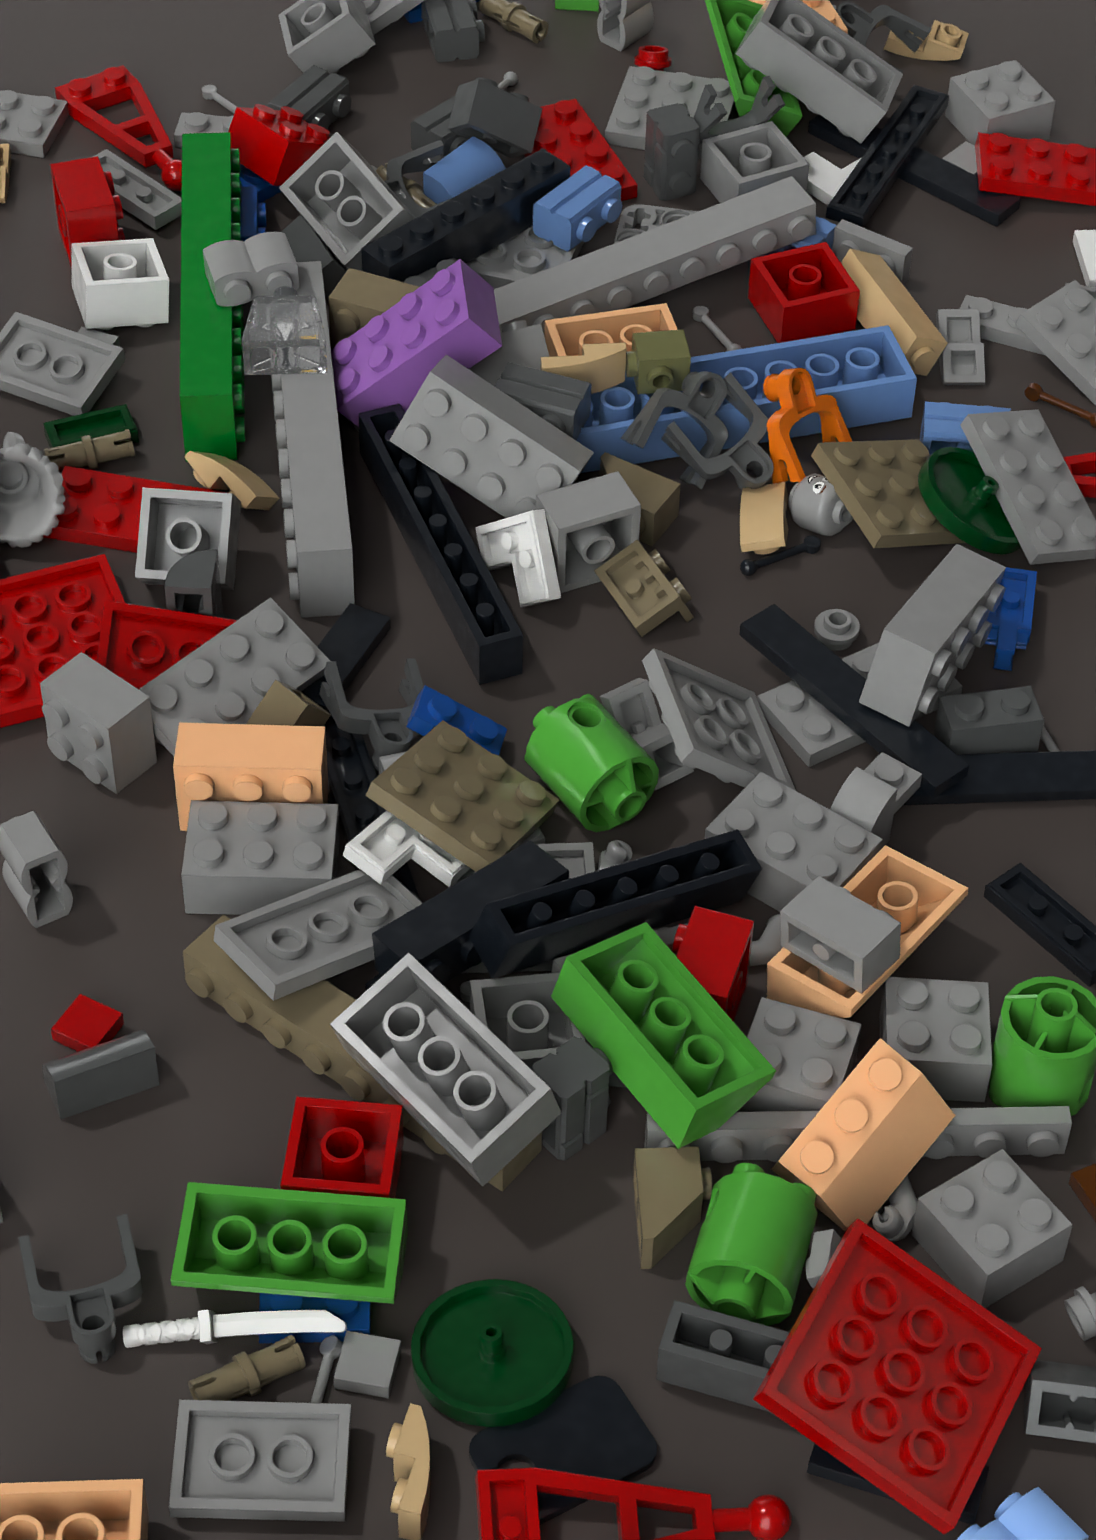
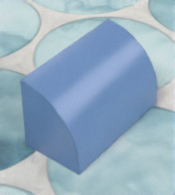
M473 136L423 172V193L436 204H439L461 194L506 168L500 157L488 144Z

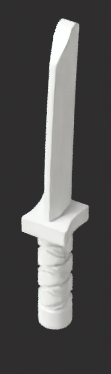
M211 1310L198 1311V1317H192V1319L183 1318L176 1319V1321H160V1323L150 1322L143 1323V1325H125L123 1327V1341L126 1348L138 1347L144 1344L147 1346L157 1343H172L173 1341H189L190 1339H200V1342L204 1344L217 1343V1338L287 1333H343L346 1331L347 1325L345 1321L326 1310L258 1311L215 1315V1312Z

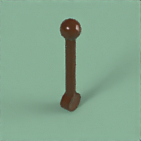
M1031 383L1025 389V396L1030 401L1043 400L1088 420L1090 425L1096 428V412L1091 413L1045 393L1037 383Z

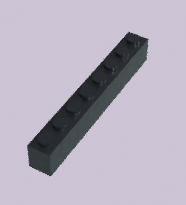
M396 404L358 413L360 454L478 684L482 685L523 674V634L436 471L389 441L405 415L401 405Z

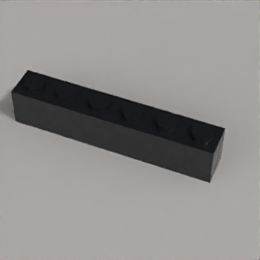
M542 148L361 248L362 271L404 282L409 277L417 276L436 267L442 260L455 258L457 260L461 259L464 263L474 260L532 227L533 204L570 177V166Z
M737 829L486 903L469 938L493 979L559 957L574 954L645 922L654 929L690 918L695 906L716 910L741 902L760 874L762 867Z

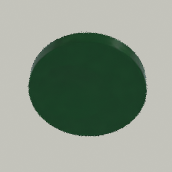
M944 447L936 450L923 464L918 474L920 493L932 514L952 534L977 549L993 554H1010L1017 551L1021 546L995 496L999 484L992 477L985 476L974 452L957 447Z
M485 1279L465 1283L439 1296L426 1308L419 1318L411 1341L413 1374L421 1393L427 1401L438 1411L454 1420L483 1427H500L516 1424L530 1419L547 1409L565 1389L571 1376L574 1360L571 1327L559 1306L547 1295L531 1286L502 1279Z

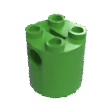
M583 695L557 708L547 706L534 717L533 726L535 730L527 744L524 760L585 829L594 832L611 830L634 818L643 809L658 783L659 769L647 752L593 695Z
M1055 976L1033 977L1017 984L1005 996L992 1051L989 1097L993 1103L1001 1107L1069 1106L1071 1116L1075 1115L1088 1100L1096 1069V997L1091 991L1071 980Z
M737 1164L732 1174L723 1176L713 1186L706 1219L701 1226L687 1272L685 1286L690 1297L701 1308L766 1326L781 1323L791 1315L811 1234L814 1230L818 1214L814 1206L816 1200L815 1191L806 1184L790 1183L781 1177L766 1174L761 1167L755 1164Z

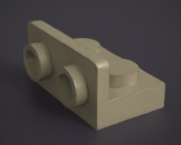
M638 539L594 570L641 637L677 611H679L686 622L694 618L685 605L692 599L677 577L670 582L664 575L671 570L656 549L647 553Z

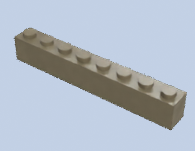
M224 914L183 950L185 980L189 988L196 995L202 998H210L225 1008L227 1013L237 1022L248 1023L263 1033L273 1046L289 1050L301 1058L311 1071L319 1075L325 1074L340 1084L346 1093L355 1100L400 1105L344 1050L330 1025L356 999L330 982L323 980L273 1001L213 941L215 925L230 920ZM403 1108V1127L422 1138L425 1144L435 1153L440 1155L446 1154L454 1159ZM542 1132L488 1183L503 1192L542 1151Z

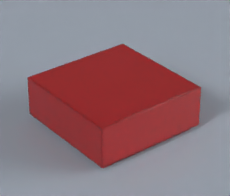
M79 994L51 1028L52 1039L77 1052L111 1041L124 1025L123 1013Z

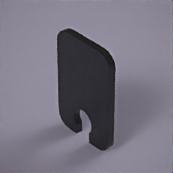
M606 1376L590 1377L563 1390L555 1402L530 1419L507 1426L488 1427L480 1431L472 1438L469 1445V1458L476 1472L477 1470L499 1469L503 1463L510 1460H522L532 1468L620 1481H628L647 1471L653 1466L657 1456V1444L653 1435L621 1387L613 1379ZM537 1492L539 1524L541 1525L589 1499Z

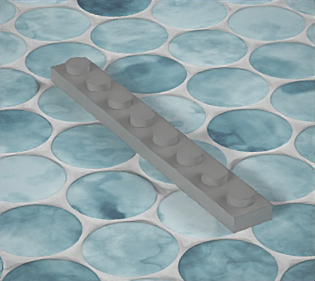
M1069 1106L950 1108L956 1116L922 1157L942 1159L948 1156H980L987 1158L1001 1149L1008 1155L1047 1157L1053 1154H1065L1072 1126ZM819 1111L736 1112L718 1130L683 1147L699 1146L700 1161L731 1163L737 1160H770L778 1162ZM647 1114L645 1148L676 1147L650 1114Z

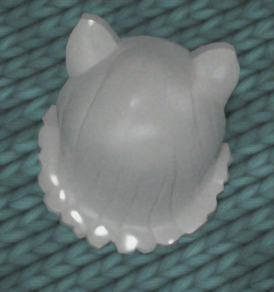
M7 432L3 441V448L0 449V542H7L12 548L17 546L24 548L31 546L32 542L39 543L44 535L48 536L52 533V528L57 527L60 522L57 515L63 514L65 511V506L63 505L65 490L62 486L64 479L62 473L58 472L57 464L51 462L48 456H44L42 451L36 447L26 444L23 437L15 432Z

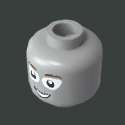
M813 473L804 477L793 486L789 495L788 506L793 521L799 527L821 535L833 536L853 520V517L835 492L834 486L828 482L824 475Z

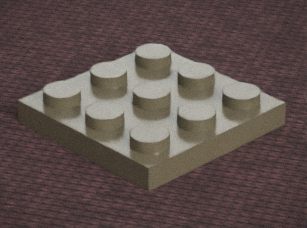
M920 439L825 442L817 444L811 455L828 482L834 486L835 492L873 548L965 543L937 520L922 498L918 485V474L923 464L931 455Z
M444 720L375 778L365 795L475 872L519 847L553 814L560 799L546 791L541 784L530 780L508 765L500 756L489 752L467 737L463 731L451 726Z

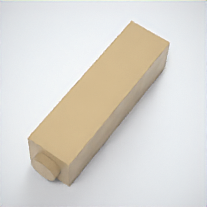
M849 249L841 264L860 290L857 319L865 329L889 325L913 372L918 375L927 376L948 342L880 255Z

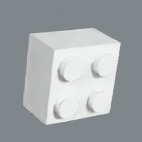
M153 238L72 243V289L86 329L110 330L121 326L151 327L155 324L168 323L169 278Z

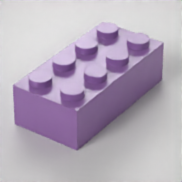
M459 259L448 268L437 272L431 280L414 292L406 294L397 304L380 316L372 318L367 325L353 335L338 342L331 349L337 411L358 427V413L400 404L405 413L429 372L445 355L470 369L502 347L493 286Z

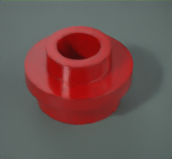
M646 45L639 47L638 55L634 57V64L639 67L645 66L653 70L664 71V68L672 65V58L668 56V48Z

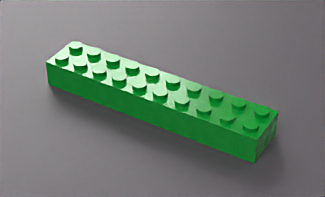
M230 132L182 134L180 407L185 455L189 451L213 453L231 460H237V443L245 442L244 416L237 417V414H245L244 388H242V386H245L244 361H242L244 359V336L242 334L244 332L243 307H241L244 304L237 306H219L216 304L205 274L203 249L211 244L225 240L241 241L242 182L240 181L239 148H231Z

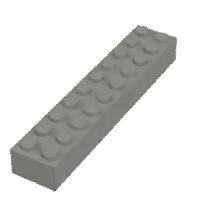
M321 261L297 262L300 288L285 296L265 298V307L273 306V308H266L267 330H270L267 332V335L279 340L273 330L300 329L294 336L307 333L302 329H308L312 333L310 336L299 337L291 343L290 350H288L290 351L288 353L289 358H287L289 359L287 361H289L290 366L288 370L282 369L283 360L285 359H283L284 354H282L283 351H281L282 349H280L279 344L277 345V342L275 343L271 339L268 341L269 361L274 358L278 359V361L270 363L274 419L276 421L282 508H291L284 509L283 512L285 538H294V540H286L287 568H296L297 573H288L290 600H299L301 618L342 615L350 603L354 604L352 542ZM277 304L280 306L295 304V315L291 317L278 316ZM316 342V346H319V349H295V346H299V344ZM297 357V358H299V359H302V360H304V361H307V362H309V363H312V364H314V365H317V366L321 367V369L318 370V369L315 368V367H312V366H310V365H308V364H305V363H303V362H300V361L294 360V359Z

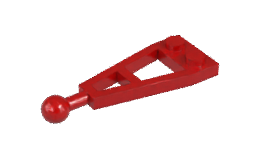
M124 65L109 67L103 72L85 78H76L67 84L55 87L56 99L68 102L69 115L74 120L144 167L156 164L162 170L161 178L164 185L170 190L182 191V160L172 159L174 157L171 141L141 83ZM132 99L140 117L115 125L96 111ZM150 134L154 144L146 146L136 138Z
M542 1468L477 1470L475 1476L479 1540H541L537 1492L616 1503L619 1540H640L637 1507L691 1514L693 1530L653 1540H715V1533L739 1531H749L758 1540H779L788 1532L792 1520L791 1511L786 1502L780 1497L771 1494L756 1497L748 1507L712 1509L711 1494Z

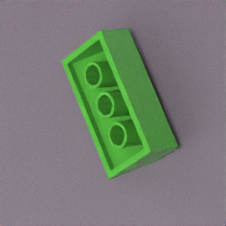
M705 0L739 117H742L751 110L765 75L758 70L748 67L735 53L754 16L763 5L748 0ZM775 85L772 94L768 97V101L773 95L780 94L786 105L767 122L773 121L787 137L803 115L798 99L789 92L780 90Z
M647 922L566 957L551 998L593 1048H598L605 1053L611 1062L613 1072L678 1149L718 1130L773 1078L776 1070Z
M188 1182L171 1275V1286L394 1304L402 1281L408 1236L406 1199Z

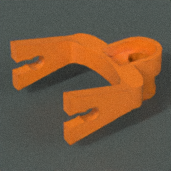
M785 369L780 374H771L765 378L763 391L766 398L771 402L779 400L781 409L774 412L767 422L770 458L774 465L772 483L786 482L789 480L788 475L790 482H800L806 475L789 437L790 429L798 420L808 414L818 413L821 420L822 443L836 442V438L838 442H853L836 399L831 395H816L812 377L806 369Z

